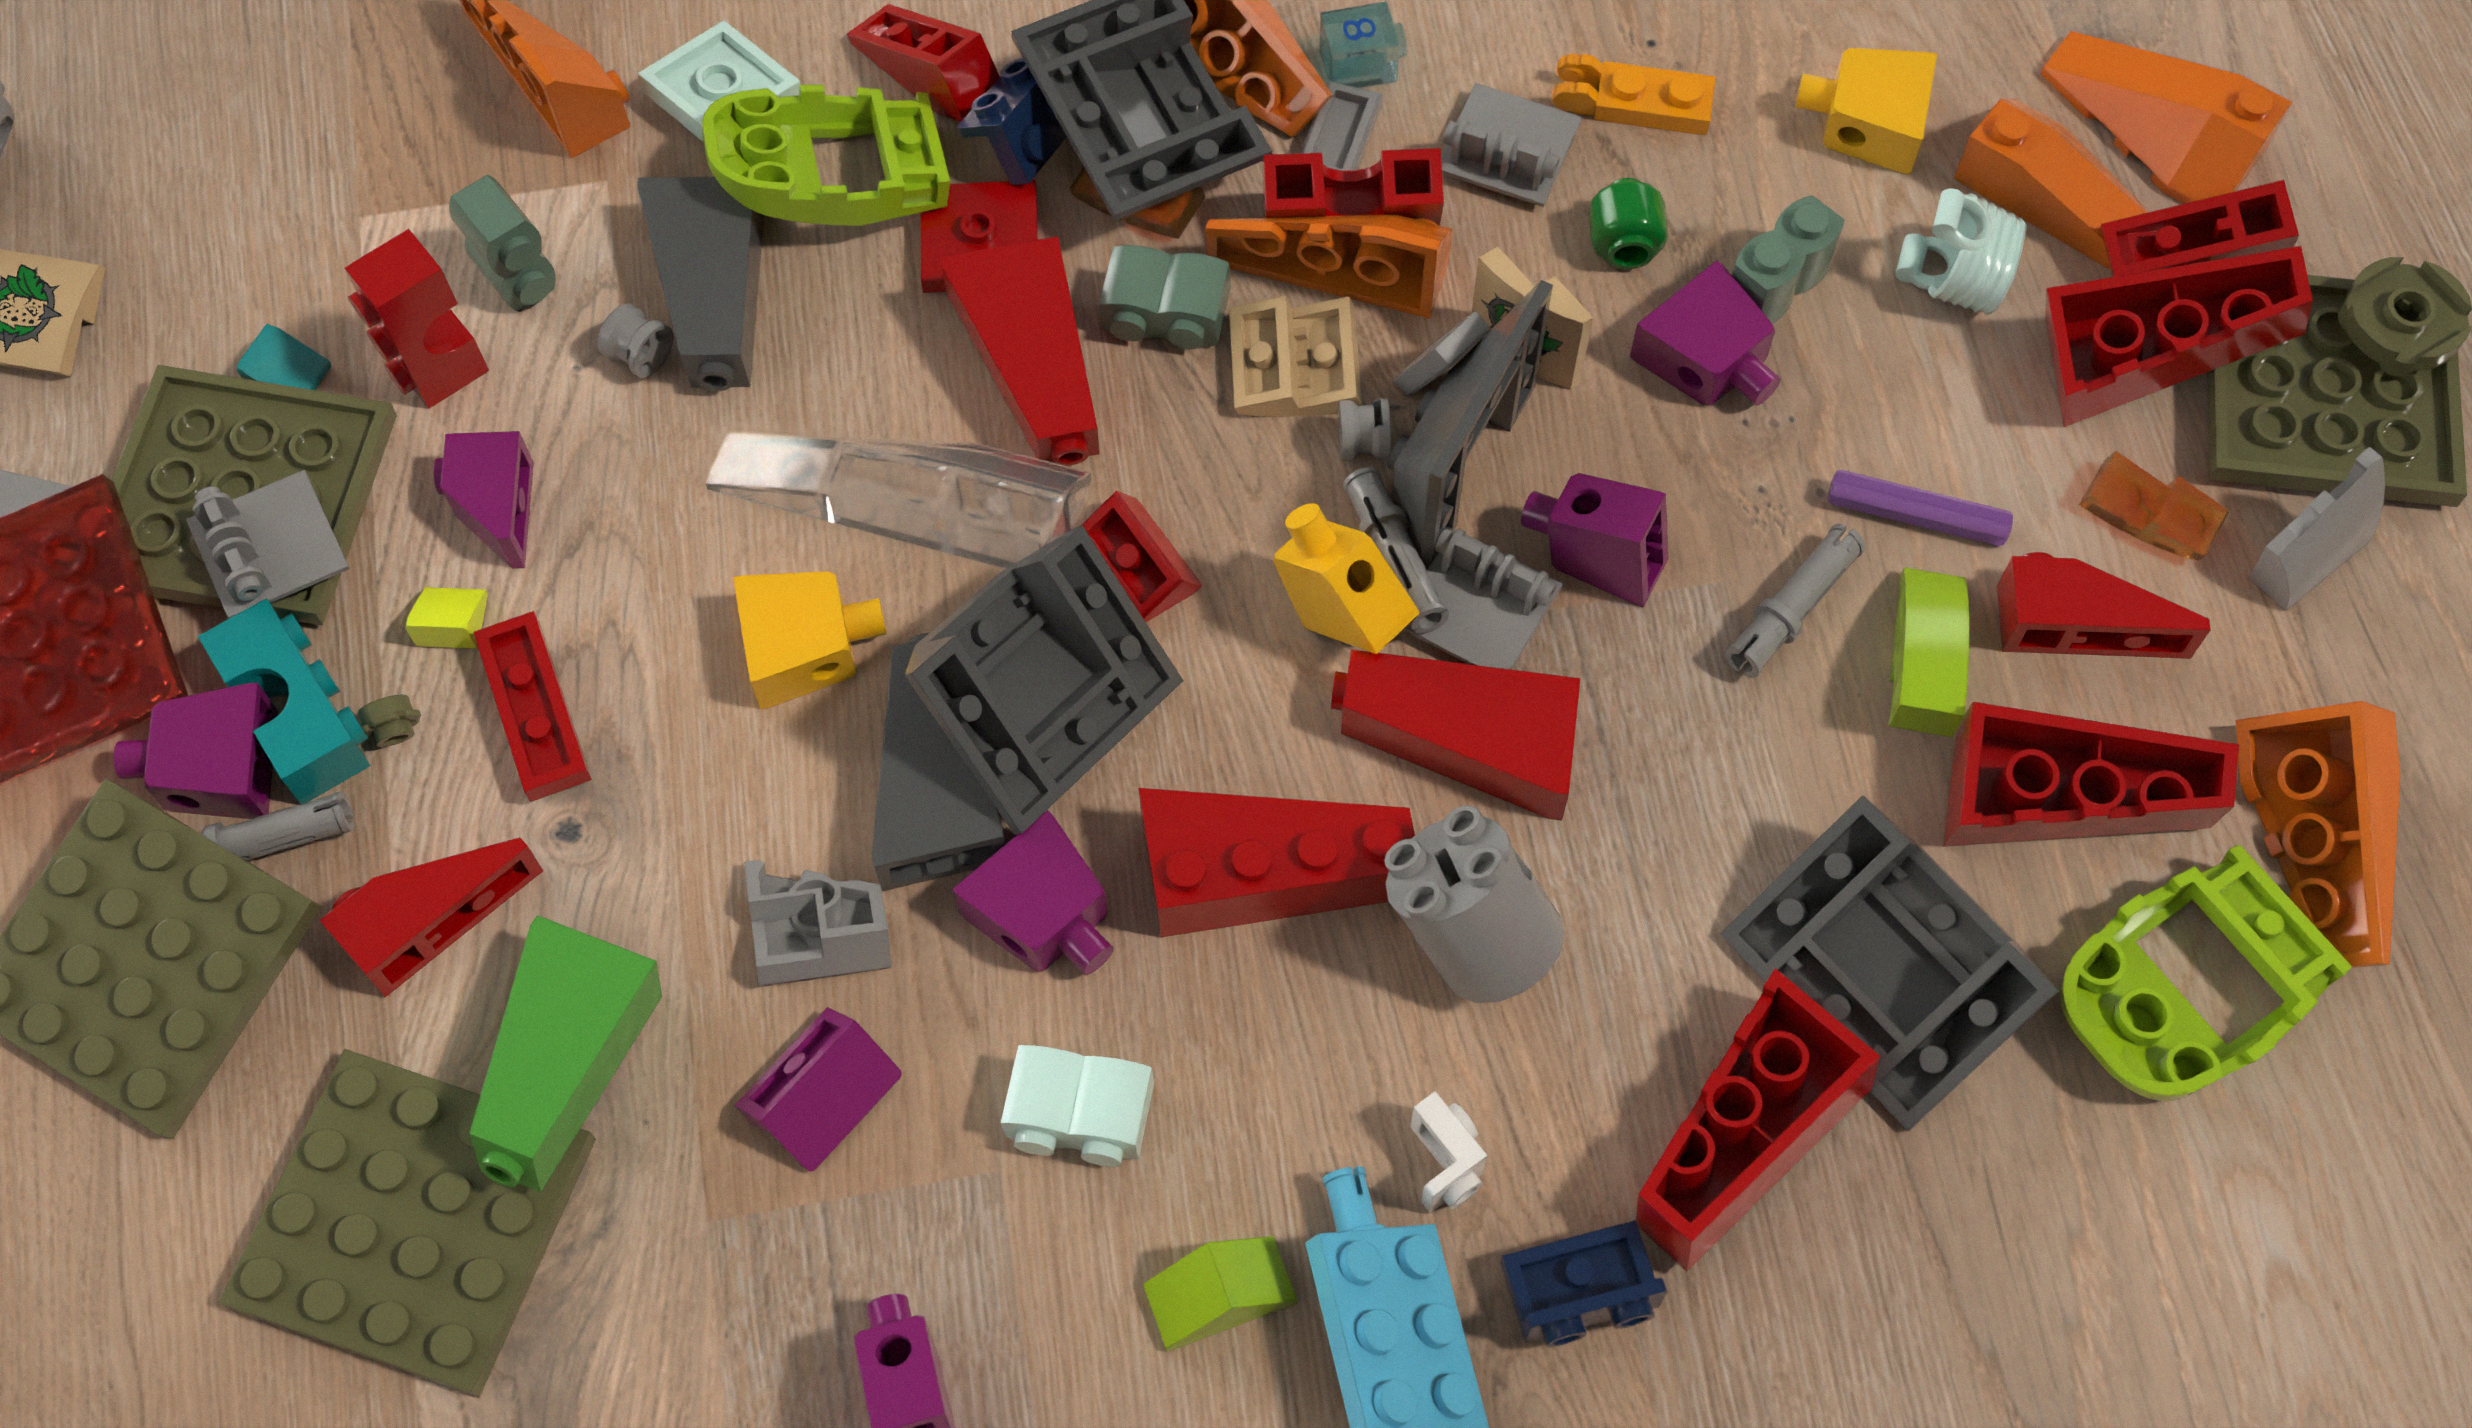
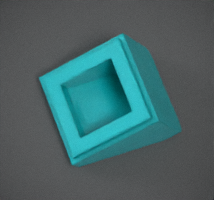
M266 324L238 362L237 372L243 379L315 390L332 364L328 359L285 331Z

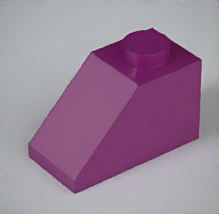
M520 432L445 434L443 458H436L434 463V483L437 493L445 495L455 516L512 569L525 568L534 462Z

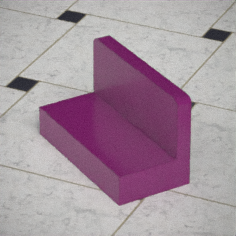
M827 1007L734 1106L751 1124L770 1134L801 1167L808 1171H814L901 1078L902 1072L854 1019Z

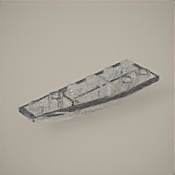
M727 433L705 484L707 490L1007 569L1073 529L1092 478L1091 472L973 442Z

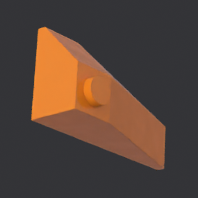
M459 0L466 16L571 159L631 127L624 107V103L630 101V97L622 80L613 69L605 73L591 53L507 0Z
M1184 0L1193 15L1190 37L1191 45L1218 91L1235 100L1238 106L1246 105L1250 113L1289 136L1294 137L1303 130L1333 97L1268 0Z
M2070 31L2041 71V75L2085 118L2098 119L2116 136L2113 145L2126 157L2132 153L2137 156L2153 172L2150 180L2163 193L2183 204L2237 191L2269 146L2292 104V101L2240 74Z
M2016 98L2000 99L1970 135L1954 176L1956 181L2011 213L2013 212L2023 220L2110 270L2100 228L2101 224L2149 212L2065 126Z
M1399 215L1209 219L1205 228L1206 255L1228 262L1229 269L1341 297L1349 296L1353 300L1431 319L1449 264L1452 228L1437 225L1427 219H1411Z
M2356 701L2235 720L2237 744H2239L2240 784L2248 803L2255 805L2267 833V836L2263 837L2271 857L2277 858L2291 891L2288 897L2350 963L2352 968L2390 965L2401 777L2395 712L2364 701Z

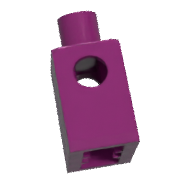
M1718 260L1637 323L1630 357L1636 363L1702 405H1713L1735 387L1752 403L1758 406L1774 393L1781 381V378L1764 364L1775 334L1773 324Z
M1577 473L1570 477L1559 499L1533 491L1525 502L1521 515V525L1549 535L1551 562L1558 571L1644 608L1668 561L1666 493Z
M246 683L159 702L151 712L149 739L118 741L116 743L113 753L115 772L120 779L144 778L147 791L164 809L171 812L254 819L255 817L268 814L273 764L253 731L278 716V709L258 683Z
M1048 810L1022 834L1015 836L952 889L959 914L967 922L1034 971L1042 972L1065 954L1084 975H1089L1099 969L1113 952V946L1095 929L1108 914L1106 894L1060 824Z
M889 1294L874 1299L866 1307L870 1329L859 1331L854 1336L871 1428H956L939 1356L925 1317L911 1315L908 1298L905 1295Z

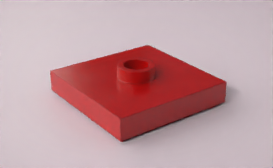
M1032 180L1029 184L1011 185L1009 181L950 184L947 207L920 212L921 285L923 293L946 292L940 256L1038 240L1036 180Z

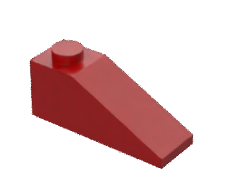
M891 4L885 5L846 34L854 47L916 97V92L928 93L933 112L959 122L972 110L971 105L974 100L986 93L1000 78L981 33Z
M2284 180L2103 223L2100 227L2113 277L2294 247L2299 237Z
M2043 552L2012 556L1997 584L2002 652L2191 659L2211 631L2209 618L2076 558H2054L2052 555Z
M519 837L373 877L362 887L353 888L341 895L333 904L331 911L319 921L384 997H387L542 873L543 869L528 845Z

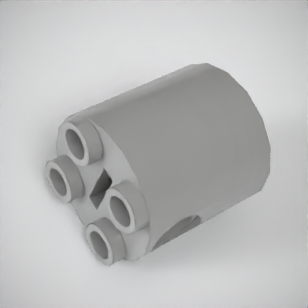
M1469 805L1454 809L1444 820L1427 826L1412 839H1404L1395 843L1386 853L1384 862L1389 870L1386 880L1388 901L1412 931L1419 946L1456 996L1474 1003L1506 1000L1524 993L1542 979L1559 957L1564 939L1561 916L1532 871L1512 848L1509 835L1495 820L1483 817L1476 807Z

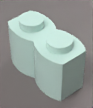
M1018 1045L1001 1119L1005 1136L1014 1139V1147L1035 1155L1048 1156L1054 1154L1055 1148H1073L1081 1151V1158L1083 1160L1100 1166L1117 1167L1121 1165L1122 1159L1139 1160L1154 1087L1152 1067L1117 1058L1083 1056L1056 1048Z

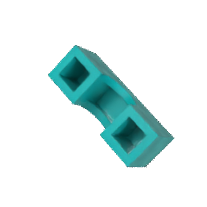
M265 598L197 636L227 687L246 683H258L269 698L277 696L288 697L282 712L276 718L255 729L253 732L281 780L301 805L371 766L359 747L360 743L369 739L361 728V724L349 706L337 711L330 697L339 693L340 690L320 659L312 664L308 663L302 651L312 646L293 613L281 619L269 600Z

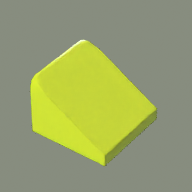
M424 587L407 617L405 629L416 646L478 649L473 632L482 629L488 593L486 589Z

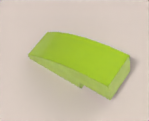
M1904 567L1900 579L1890 682H1893L1889 727L1953 738L1965 716L1967 696L1969 601L1966 577Z

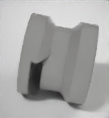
M626 303L615 308L606 318L598 335L597 348L603 356L612 361L623 360L628 363L631 373L640 378H646L654 374L664 364L670 353L674 334L669 326L659 320L647 321L644 311L630 303Z
M1388 398L1375 399L1370 405L1357 406L1352 400H1339L1338 428L1341 461H1353L1359 454H1372L1377 460L1389 459L1391 455V422Z

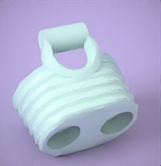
M1945 189L1940 195L1932 227V233L1936 237H1924L1920 234H1908L1905 236L1895 276L1902 282L1912 283L1918 288L1928 290L1929 295L1933 299L1940 298L1943 302H1951L1953 306L1959 304L1964 309L1971 308L1974 312L1981 311L1985 315H1989L2000 306L2015 278L2025 241L2027 225L2022 218H2016L2013 212L2007 213L2004 208H1997L1993 202L1988 203L1984 198L1979 199L1973 193L1964 195L1957 189ZM1927 250L1935 251L1945 258L1947 270L1944 273L1932 276L1921 272Z

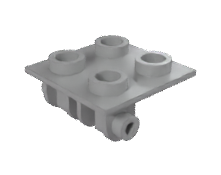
M1475 83L1457 123L1450 121L1443 138V144H1446V147L1441 156L1442 174L1544 207L1580 126L1582 117Z
M305 470L233 500L228 494L222 493L217 487L203 488L195 495L196 502L193 506L195 516L186 519L228 619L265 598L272 603L350 569Z
M1460 528L1458 530L1453 529V531L1444 529L1435 545V551L1438 554L1428 568L1427 573L1444 607L1446 606L1449 612L1448 619L1442 626L1432 632L1415 633L1409 624L1403 631L1467 664L1512 669L1562 588L1563 583L1549 577V573L1543 570L1539 572L1515 560V556L1510 553L1506 555L1500 552L1499 548L1494 545L1490 547L1466 535V531Z

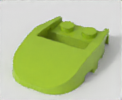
M824 84L800 85L799 95L778 97L770 89L764 88L725 95L713 102L703 116V143L711 172L728 194L742 205L760 214L809 224L863 226L947 207L950 177L928 93L916 92L915 100H884L881 89L856 87V97L825 95ZM875 134L886 180L878 182L877 190L848 193L846 185L821 186L811 138H843Z
M2238 844L2228 849L2220 864L2202 873L2194 866L2172 877L2167 884L2143 897L2139 893L2118 909L2117 915L2099 933H2094L2073 955L2061 982L2060 1002L2065 1018L2073 1032L2112 1077L2129 1090L2145 1098L2157 1101H2174L2187 1097L2242 1067L2256 1062L2275 1048V1044L2318 1003L2317 999L2332 983L2343 977L2352 966L2248 852ZM2192 901L2201 908L2284 1000L2277 1009L2228 1045L2136 943Z

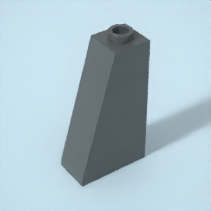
M715 177L638 178L637 189L679 353L691 388L724 391L731 387H751L764 215L747 208L725 191Z
M929 633L917 635L907 643L895 645L892 648L872 847L873 864L882 892L975 870L1006 845L997 808L905 676L914 646Z

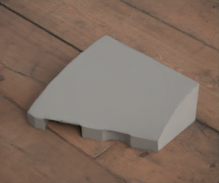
M2368 447L2355 459V464L2344 482L2330 493L2323 490L2292 523L2286 526L2265 547L2248 579L2285 611L2370 542L2379 523L2384 503L2385 475L2382 456L2371 447Z
M756 860L744 862L759 986L891 968L888 926L880 884L854 879L836 881L823 873L808 870L803 871L798 881L767 875L765 862Z

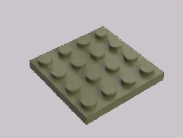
M2308 275L2313 302L2304 335L2207 372L2209 480L2315 492L2326 490L2330 493L2345 481L2355 464V459L2368 447H2371L2383 459L2385 475L2384 499L2458 507L2467 496L2458 351L2449 361L2433 369L2414 370L2405 377H2396L2386 373L2381 368L2379 362L2368 357L2353 343L2347 331L2339 324L2338 314L2345 302L2348 290L2355 281L2353 279ZM2394 306L2397 314L2405 320L2414 322L2418 317V313L2412 308L2408 311H2402L2397 306Z
M157 365L74 574L82 585L224 609L186 519L195 516L193 506L196 502L195 495L203 488L217 487L222 493L228 494L233 500L302 470L306 471L343 555L347 559L397 417L392 404L347 395ZM341 573L274 601L271 605L280 618L293 613L299 622L323 625Z
M105 778L0 935V1035L159 1136L173 1139L323 906L121 785Z
M344 1049L218 1303L240 1314L480 1398L596 1139L590 1131L580 1129L541 1192L519 1183L515 1187L500 1185L488 1178L479 1168L469 1134L480 1094Z

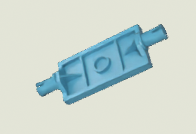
M1357 1166L1353 1171L1352 1167H1346L1326 1174L1322 1180L1324 1187L1327 1189L1337 1232L1319 1233L1305 1242L1350 1428H1489L1436 1225L1427 1224L1385 1228V1225L1377 1224L1364 1167Z

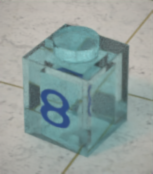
M1387 1L1326 11L1320 14L1319 50L1329 81L1357 88L1397 82L1399 58L1407 56V42L1402 23L1393 24Z

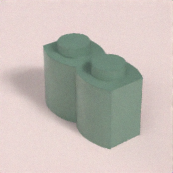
M485 175L451 196L449 202L450 216L465 236V248L468 256L512 309L520 311L528 305L536 304L554 290L556 282L555 270L541 252L542 240L539 231L495 178Z
M1813 195L1801 198L1789 205L1779 216L1774 230L1762 233L1750 240L1742 248L1736 259L1732 276L1772 324L1787 312L1794 295L1812 289L1825 277L1830 268L1845 219Z
M1121 245L1113 247L1099 302L1102 329L1125 341H1139L1141 339L1160 337L1170 341L1179 348L1188 350L1218 345L1231 287L1229 263L1216 257L1196 253L1170 255L1161 250L1145 246Z

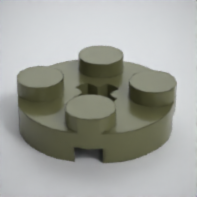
M2404 257L2384 258L2363 269L2348 290L2345 302L2338 314L2339 324L2347 331L2353 343L2368 357L2379 362L2381 368L2386 373L2396 377H2405L2414 370L2433 369L2446 363L2457 353L2471 330L2468 320V314L2472 310L2471 299L2459 280L2444 268L2424 261L2421 267L2411 264H2400ZM2394 306H2397L2402 311H2408L2412 308L2418 313V317L2414 322L2405 320L2397 314Z

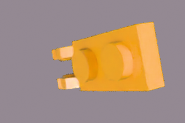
M1577 53L1563 55L1557 61L1556 76H1559V80H1563L1564 83L1559 82L1553 89L1551 100L1555 108L1566 112L1571 111L1573 114L1594 116V120L1698 135L1708 133L1716 76L1603 61L1602 64L1593 55H1577Z

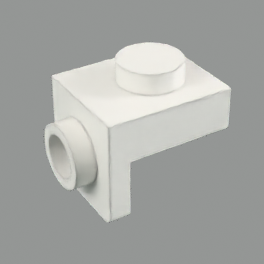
M1434 1091L1414 1106L1410 1128L1444 1169V1171L1424 1186L1421 1203L1429 1213L1444 1203L1450 1209H1454L1473 1196L1483 1185V1182L1478 1177L1482 1175L1487 1159V1154L1475 1140L1478 1136V1131L1467 1113L1456 1103L1447 1106L1437 1092Z

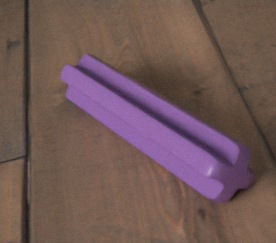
M1846 470L1836 471L1828 493V501L1832 505L1996 546H2002L2006 543L2013 524V514L2008 510Z

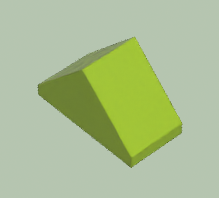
M1273 1236L1207 1242L1143 1283V1288L1166 1352L1298 1303Z

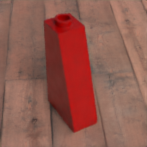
M1059 237L940 256L947 296L1040 465L1054 462V464L1059 466H1071L1085 461L1089 456L1100 454L1098 428Z
M1352 649L1348 673L1335 671L1331 709L1342 710L1341 734L1548 819L1560 821L1563 819L1569 796L1581 678L1384 653L1374 654L1368 651Z

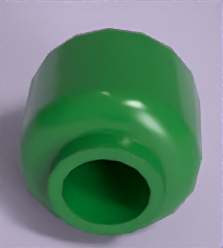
M1621 178L1601 189L1592 198L1589 209L1591 244L1596 255L1614 267L1635 269L1648 264L1665 247L1668 237L1666 208L1661 192L1655 187L1634 178Z

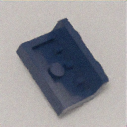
M1019 58L1001 69L1000 78L986 93L974 100L971 105L972 110L957 126L963 138L988 137L1011 185L1029 184L1067 138L1024 59Z
M1636 1220L1503 1255L1500 1262L1525 1343L1544 1338L1546 1347H1556L1585 1337L1587 1335L1585 1327L1612 1320L1615 1329H1622L1644 1323L1655 1316L1653 1309L1660 1306L1667 1294L1663 1278L1655 1279Z

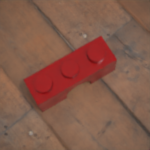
M1441 148L1382 150L1380 160L1373 166L1350 171L1335 170L1323 164V153L1263 155L1264 218L1399 215L1411 219H1427L1440 225L1444 207Z
M410 229L405 230L344 267L356 290L348 296V299L362 321L370 328L366 331L368 337L387 362L384 364L386 371L404 395L414 390L427 408L430 409L489 372L474 337L451 310L458 303L441 267Z

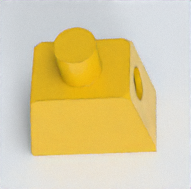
M1848 48L1842 53L1835 79L1802 74L1795 108L1827 114L1822 140L1826 148L1910 175L1923 141L1937 53Z
M1315 503L1302 505L1287 516L1285 525L1292 538L1275 553L1273 563L1304 628L1378 654L1420 614L1405 588L1373 540L1365 532L1327 521L1319 505Z
M821 571L733 577L749 679L760 710L779 705L852 678L856 674V666L851 642L887 635L880 598L844 605L835 573Z

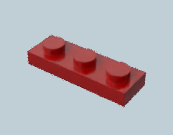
M532 611L474 631V637L520 781L529 801L532 802L591 781L592 778L544 633L535 612Z

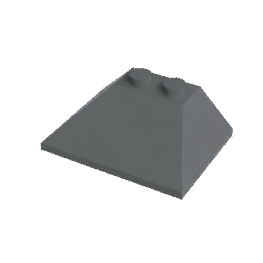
M1090 0L1011 31L1012 40L1114 221L1263 161V155H1272V149L1246 105L1232 111L1229 110L1191 45L1190 37L1193 15L1184 0Z
M1541 280L1447 373L1438 391L1433 389L1427 390L1416 412L1415 422L1418 425L1411 437L1404 434L1401 435L1391 452L1388 468L1394 470L1392 497L1395 505L1403 509L1409 521L1406 531L1426 570H1428L1438 554L1435 551V545L1444 529L1453 531L1457 526L1466 459L1486 424L1489 422L1510 432L1536 387L1553 285Z
M1083 526L1075 527L997 574L914 646L905 672V676L1014 835L1022 834L1184 681Z
M1863 795L1720 933L1765 982H1767L1776 968L1881 1056L1870 1092L1907 1131H1910L2059 992L2056 986L2021 946L1920 845Z

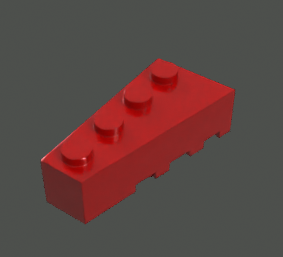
M2297 246L2046 288L2045 322L2064 427L2304 335L2313 299L2302 247Z
M1972 702L1956 731L1943 847L2211 828L2235 805L2239 744Z
M1138 788L1141 820L1160 937L1389 902L1386 889L1389 870L1384 862L1386 853L1395 843L1404 839H1412L1415 836L1410 808Z
M1775 968L1765 983L1763 992L1750 1014L1747 1013L1736 1031L1734 1040L1716 1070L1712 1071L1701 1089L1700 1097L1687 1119L1680 1124L1639 1192L1636 1212L1638 1228L1687 1272L1872 1090L1881 1056Z

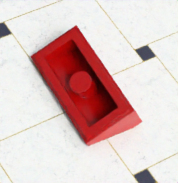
M1115 491L1080 525L1084 527L1145 622L1190 597L1203 586L1135 497Z

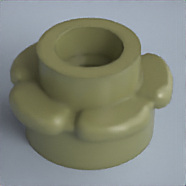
M404 694L375 700L366 704L358 711L363 725L361 728L369 739H375L377 747L393 746L412 738L415 735L412 726H415L421 717L420 711L412 708L409 697Z

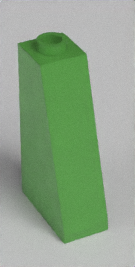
M538 915L535 917L529 927L469 1133L479 1168L488 1178L506 1187H515L519 1183L539 1192L543 1190L662 998L657 961Z

